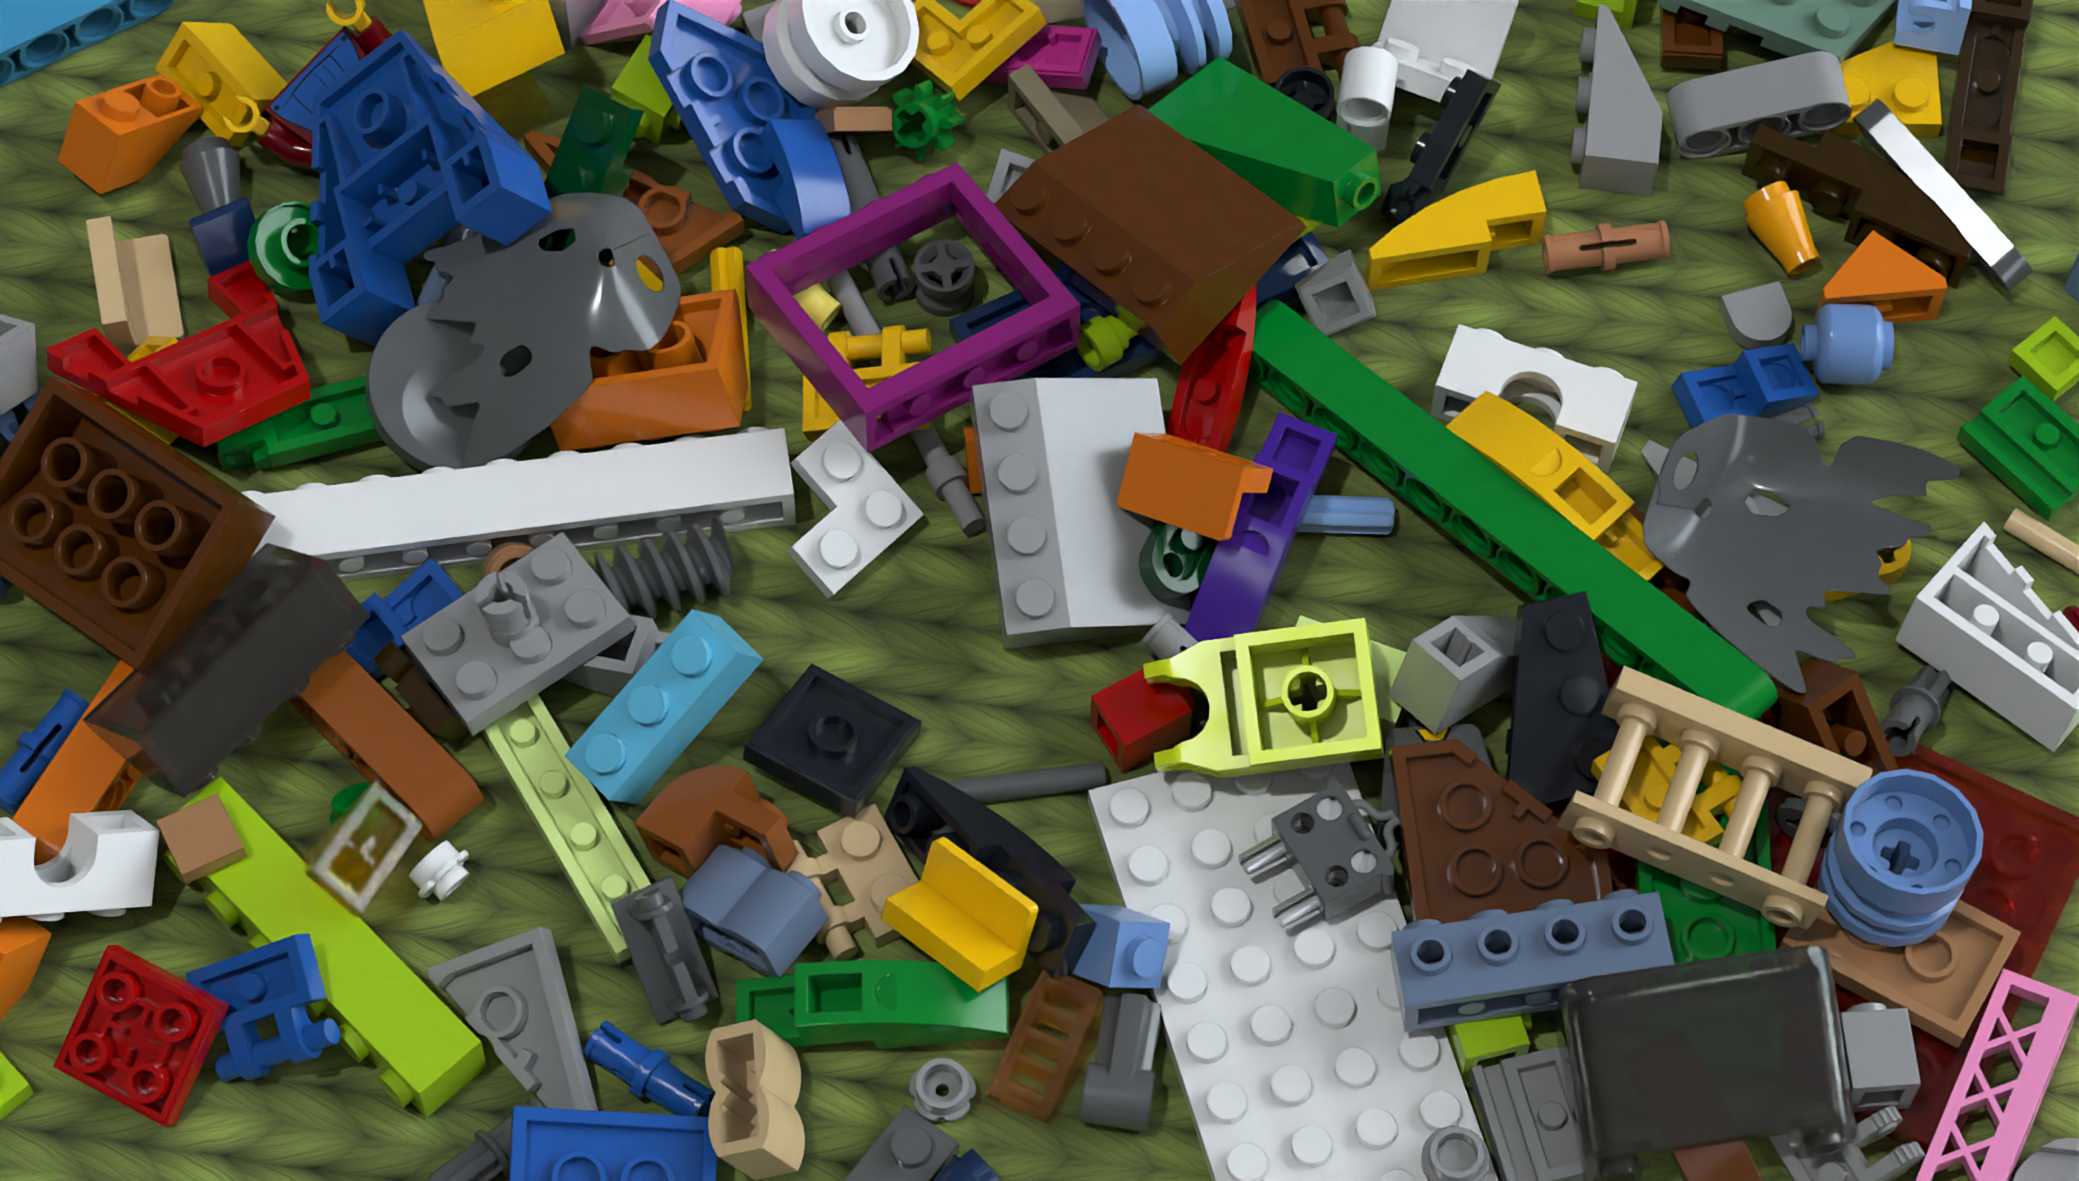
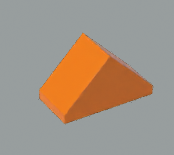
M1872 230L1823 288L1815 316L1822 306L1833 303L1875 306L1881 312L1883 320L1891 321L1892 323L1936 320L1948 287L1944 276Z

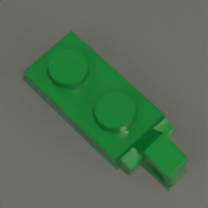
M366 375L310 389L311 399L214 442L222 470L251 466L253 464L256 469L268 468L269 466L273 468L382 440L373 425L366 404Z

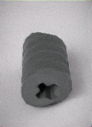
M717 516L711 520L710 537L706 535L701 526L696 522L687 526L686 544L682 543L674 531H665L662 536V549L660 552L648 537L639 539L636 559H634L623 544L616 545L613 550L612 566H609L598 551L594 552L599 578L630 615H633V606L639 604L649 618H657L658 599L664 597L675 613L679 612L682 606V592L686 590L691 593L699 605L706 604L707 584L710 583L715 585L723 598L730 597L731 577L735 576L734 564L724 528Z

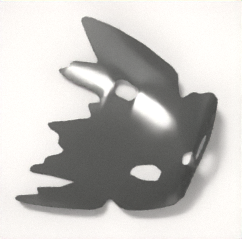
M591 192L559 195L549 199L552 213L508 246L479 233L476 236L447 246L431 249L424 253L426 261L435 262L437 271L449 273L453 276L452 280L444 288L442 301L433 307L426 317L431 320L474 322L476 326L471 337V343L484 345V351L477 360L437 384L430 392V396L442 398L443 403L448 407L478 402L480 405L462 462L464 468L484 466L493 460L509 454L548 427L588 389L593 380L590 365V349L592 346H597L610 352H620L622 350L643 351L652 348L667 332L680 301V283L662 245L641 209L626 198ZM459 223L458 225H456L454 228L451 229V230H460V229H469V230H472V229H470V228H468V227H466V226H464V225H462V224H460V223ZM574 229L576 240L563 251H544L539 247V239L558 230ZM608 248L613 254V267H606L600 264V251ZM638 257H648L658 267L663 280V287L660 292L649 289L643 283L637 271L636 263ZM519 345L526 346L532 354L531 363L518 374L505 377L502 374L500 365L503 356Z
M1725 414L1690 429L1676 439L1670 447L1658 475L1642 525L1644 543L1648 550L1663 562L1667 568L1689 580L1690 585L1686 592V597L1692 606L1721 636L1778 681L1797 693L1805 694L1807 690L1795 652L1800 651L1828 662H1835L1839 658H1856V654L1851 648L1812 622L1807 617L1806 609L1809 607L1825 608V592L1828 591L1878 595L1890 594L1888 585L1878 575L1882 562L1877 555V551L1884 548L1903 547L1908 539L1921 538L1931 530V526L1926 523L1902 517L1887 509L1876 506L1872 502L1891 495L1926 496V484L1928 481L1956 479L1960 474V470L1951 462L1916 447L1864 436H1855L1842 443L1832 464L1826 466L1823 462L1819 446L1807 428L1783 420L1740 414ZM1694 452L1697 457L1695 475L1686 488L1678 490L1674 484L1676 467L1685 454ZM1753 490H1759L1776 495L1789 504L1790 507L1786 512L1778 516L1759 515L1750 511L1745 500ZM1704 498H1708L1712 504V511L1707 517H1698L1695 514V509L1698 508ZM1756 601H1766L1781 612L1782 619L1777 626L1766 625L1748 611L1747 606Z

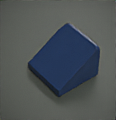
M246 197L194 217L189 221L197 252L210 277L249 261L247 241L250 228L256 220Z

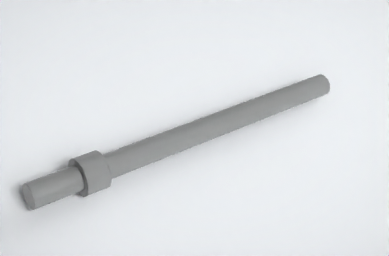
M847 269L825 279L834 298L842 304L841 310L855 336L882 333ZM882 358L869 360L872 367L882 365ZM931 421L930 429L910 431L909 434L928 467L925 477L935 495L940 499L946 500L964 534H973L982 529L986 521L967 488L969 477L959 458L949 455Z

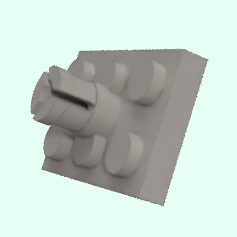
M562 531L501 572L497 573L495 571L486 575L476 588L403 634L401 638L407 651L453 709L467 730L474 736L634 631L635 627L627 611Z

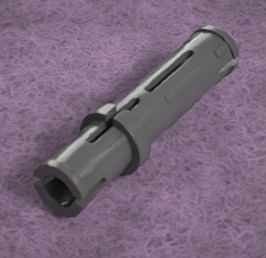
M845 133L844 139L848 147L846 150L840 134L829 138L844 177L851 212L854 213L862 209L869 202L880 199L859 148L857 137L853 134ZM900 243L865 260L876 288L877 297L885 302H890L891 299L888 290L889 286L892 289L895 301L909 295L915 287V281L909 273L899 248Z

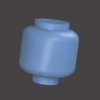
M1825 304L1818 310L1814 324H1803L1800 358L1801 361L1812 362L1813 372L1821 383L1871 385L1878 379L1881 371H1889L1891 368L1894 351L1893 323L1891 321H1884L1881 312L1875 306Z

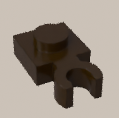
M391 640L373 658L382 671L398 684L395 689L410 706L406 712L432 738L438 735L462 743L471 734L406 648L402 651L396 642Z

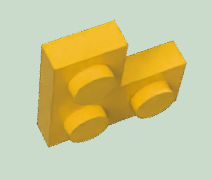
M916 0L913 5L920 31L916 54L910 63L947 93L953 91L955 93L954 98L957 101H961L1047 25L1048 22L1041 9L1030 0H982L961 19H958L935 0Z

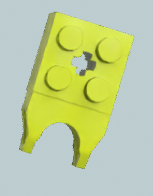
M1365 618L1235 634L1234 637L1201 641L1172 658L1143 664L1144 676L1148 683H1170L1180 687H1192L1202 692L1207 697L1210 705L1209 719L1204 729L1197 736L1181 742L1172 749L1154 753L1155 768L1158 772L1192 770L1219 778H1230L1385 758L1369 629ZM1316 683L1319 693L1327 691L1326 699L1318 702L1317 709L1304 711L1302 704L1292 705L1293 698L1303 695L1304 684Z

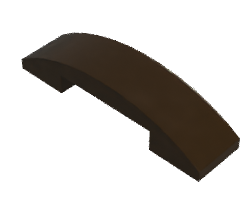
M1972 0L1971 12L1959 52L1944 158L1945 171L1963 190L2003 196L2005 193L2013 140L2011 128L2026 30L2031 21L2034 0Z

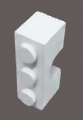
M1459 324L1435 385L1430 415L1451 422L1486 390L1511 404L1531 403L1541 407L1551 416L1555 425L1553 432L1582 453L1603 473L1608 474L1631 411L1638 382L1624 378L1619 372L1610 368H1593L1565 359L1558 352L1548 348L1534 349L1507 340L1499 333L1490 329H1473Z
M132 810L70 813L68 835L61 851L50 861L34 866L36 838L10 818H0V923L3 917L22 915L39 921H57L64 918L65 912L88 911L98 916L114 917L125 914L126 908L152 906L160 830Z

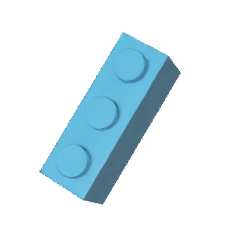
M692 609L565 754V757L608 800L638 804L764 659L720 616Z

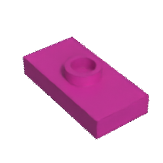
M1045 25L982 82L1008 84V74L1029 64L1047 87L1087 89L1102 44L1097 28Z

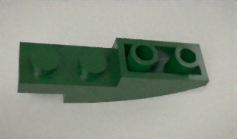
M583 85L544 182L548 199L563 194L588 192L622 197L634 170L623 163L644 111L595 86ZM574 229L558 230L539 239V247L544 251H563L576 240Z

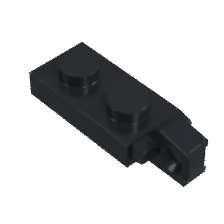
M1467 69L1463 78L1456 76L1450 82L1439 104V108L1444 110V113L1434 131L1426 130L1418 139L1410 155V162L1415 164L1407 178H1404V181L1390 184L1380 213L1390 220L1401 224L1425 207L1431 205L1438 191L1443 192L1499 91L1501 84L1471 69Z

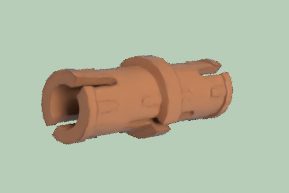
M1665 220L1657 221V223L1612 228L1609 222L1596 223L1595 230L1552 236L1547 234L1543 235L1541 240L1546 274L1554 273V271L1597 266L1600 267L1602 272L1614 271L1616 264L1659 258L1663 260L1670 257L1669 233ZM1631 243V245L1628 246L1607 247L1603 249L1580 251V249L1583 248L1604 247L1608 245Z

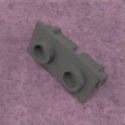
M672 877L664 878L610 902L657 1024H661L681 1015L683 1021H691L706 1014L708 1010L705 1004L719 998Z

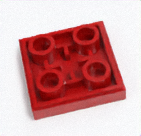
M117 944L109 945L103 953L53 1067L165 1127L176 1125L230 1004Z

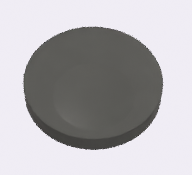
M442 299L427 302L407 311L387 328L370 358L365 379L366 404L378 434L397 456L423 472L434 467H449L454 470L464 468L462 462L465 449L480 406L478 402L448 407L443 403L442 398L430 396L431 390L437 384L473 363L484 351L483 344L471 343V337L476 326L474 322L431 320L426 317L427 313L439 304ZM519 345L506 353L500 362L502 374L505 377L518 374L531 363V351L526 346ZM535 436L499 459L516 460L529 447Z

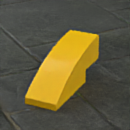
M1536 170L1496 178L1456 192L1425 207L1393 228L1369 249L1365 281L1370 291L1485 274L1487 272L1490 251L1540 244L1547 210Z

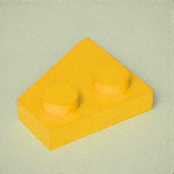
M1891 41L1844 60L1840 64L1852 113L1851 117L1844 124L1829 131L1837 135L1864 136L1855 125L1853 117L1877 98L1893 112L1914 137L1938 138L1942 126L1936 51L1897 45Z

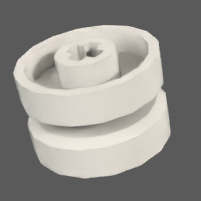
M776 0L765 16L762 42L767 64L779 84L799 102L818 110L832 107H852L868 98L880 86L902 73L916 54L920 30L915 7L911 0Z

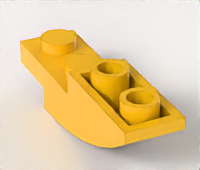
M1486 390L1445 426L1648 582L1666 567L1645 546L1642 524L1629 512L1635 502L1588 458L1531 415Z

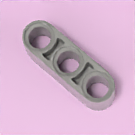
M1825 51L1805 53L1691 79L1673 87L1667 94L1666 99L1678 151L1682 156L1691 159L1709 158L1749 149L1750 142L1760 123L1793 138L1824 132L1826 129L1837 128L1844 124L1851 117L1852 113L1837 55Z

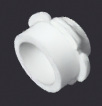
M447 840L434 848L416 865L408 876L420 888L418 896L427 898L434 893L442 901L455 891L470 874L463 867V863L468 859V852L463 850L459 853Z

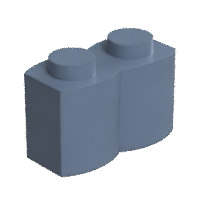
M718 845L678 892L695 937L715 949L732 953L752 968L775 978H780L829 920L819 902L821 892L809 878L795 870H791L787 875L773 869L771 864L760 853L749 847H743L739 851L730 846Z

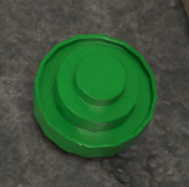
M300 201L282 202L260 214L250 228L247 241L249 261L258 277L274 290L286 294L306 293L312 289L309 278V256L318 254L319 226L310 222V205Z

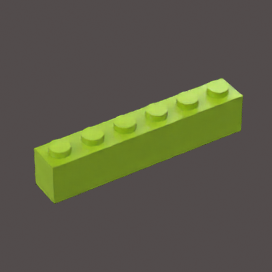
M220 776L181 808H186L218 793L247 857L195 880L209 894L204 898L208 908L228 929L237 923L252 938L247 942L250 950L292 935L309 933L327 998L306 1005V1011L315 1018L323 1012L328 1018L333 1019L338 1025L340 1031L339 1043L343 1049L359 1063L367 1057L382 1072L377 1079L392 1100L402 1108L411 1102L427 1119L487 1067L481 1041ZM168 849L162 854V858L176 877L184 883Z

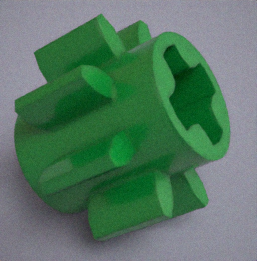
M925 80L915 85L914 91L906 87L892 95L893 100L899 107L892 114V132L896 138L893 146L899 148L904 145L908 148H915L918 160L933 154L935 148L943 152L954 146L956 141L950 131L953 127L965 121L963 116L957 114L955 104L952 101L955 93L950 91L944 94L939 91H933L931 80ZM926 117L927 120L923 123L922 119Z

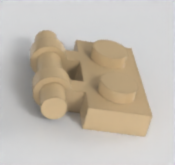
M876 804L862 809L855 819L847 816L818 830L817 842L824 855L817 858H808L799 841L793 840L799 854L783 873L788 875L791 870L798 871L809 878L820 890L821 897L819 902L829 920L814 937L818 944H826L835 961H846L858 952V948L850 934L863 927L868 932L876 949L903 936L882 921L881 915L886 898L918 882V879ZM838 879L851 903L844 906H834L824 885Z

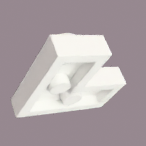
M841 420L790 463L831 512L786 552L827 599L841 589L924 515L870 452L867 453Z

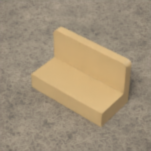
M111 216L86 220L101 322L106 338L122 354L132 353L148 336L175 337L178 342L184 340L185 333L168 236L158 234L118 242Z

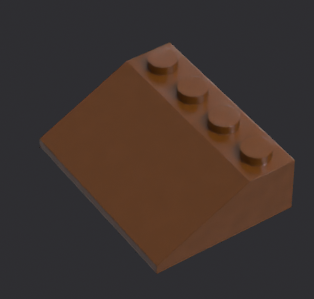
M1139 104L1034 161L994 204L1045 264L1115 317L1125 322L1131 329L1179 365L1191 355L1307 228L1301 219Z
M52 376L48 379L0 459V575L129 665L143 672L244 570L276 517L91 392Z

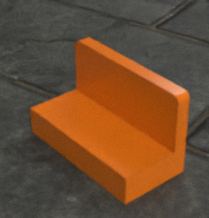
M1134 432L1117 498V505L1120 508L1218 541H1227L1232 535L1242 493H1267L1274 468L1169 434Z

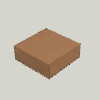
M832 107L819 110L815 114V120L821 121L827 135H845V133L874 135L892 131V109H888V107Z
M218 793L156 821L185 884L247 857L241 840Z

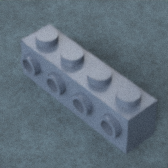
M1624 889L1611 892L1599 901L1574 904L1571 900L1557 899L1545 902L1532 911L1508 914L1504 910L1491 909L1478 912L1465 921L1441 924L1438 920L1424 919L1409 923L1402 930L1391 932V962L1404 1032L1671 992L1675 965L1659 892L1641 894L1637 890Z

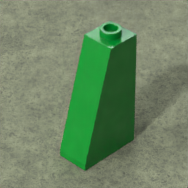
M1221 56L1148 109L1153 115L1292 214L1340 227L1360 210L1369 207L1381 195L1376 148Z

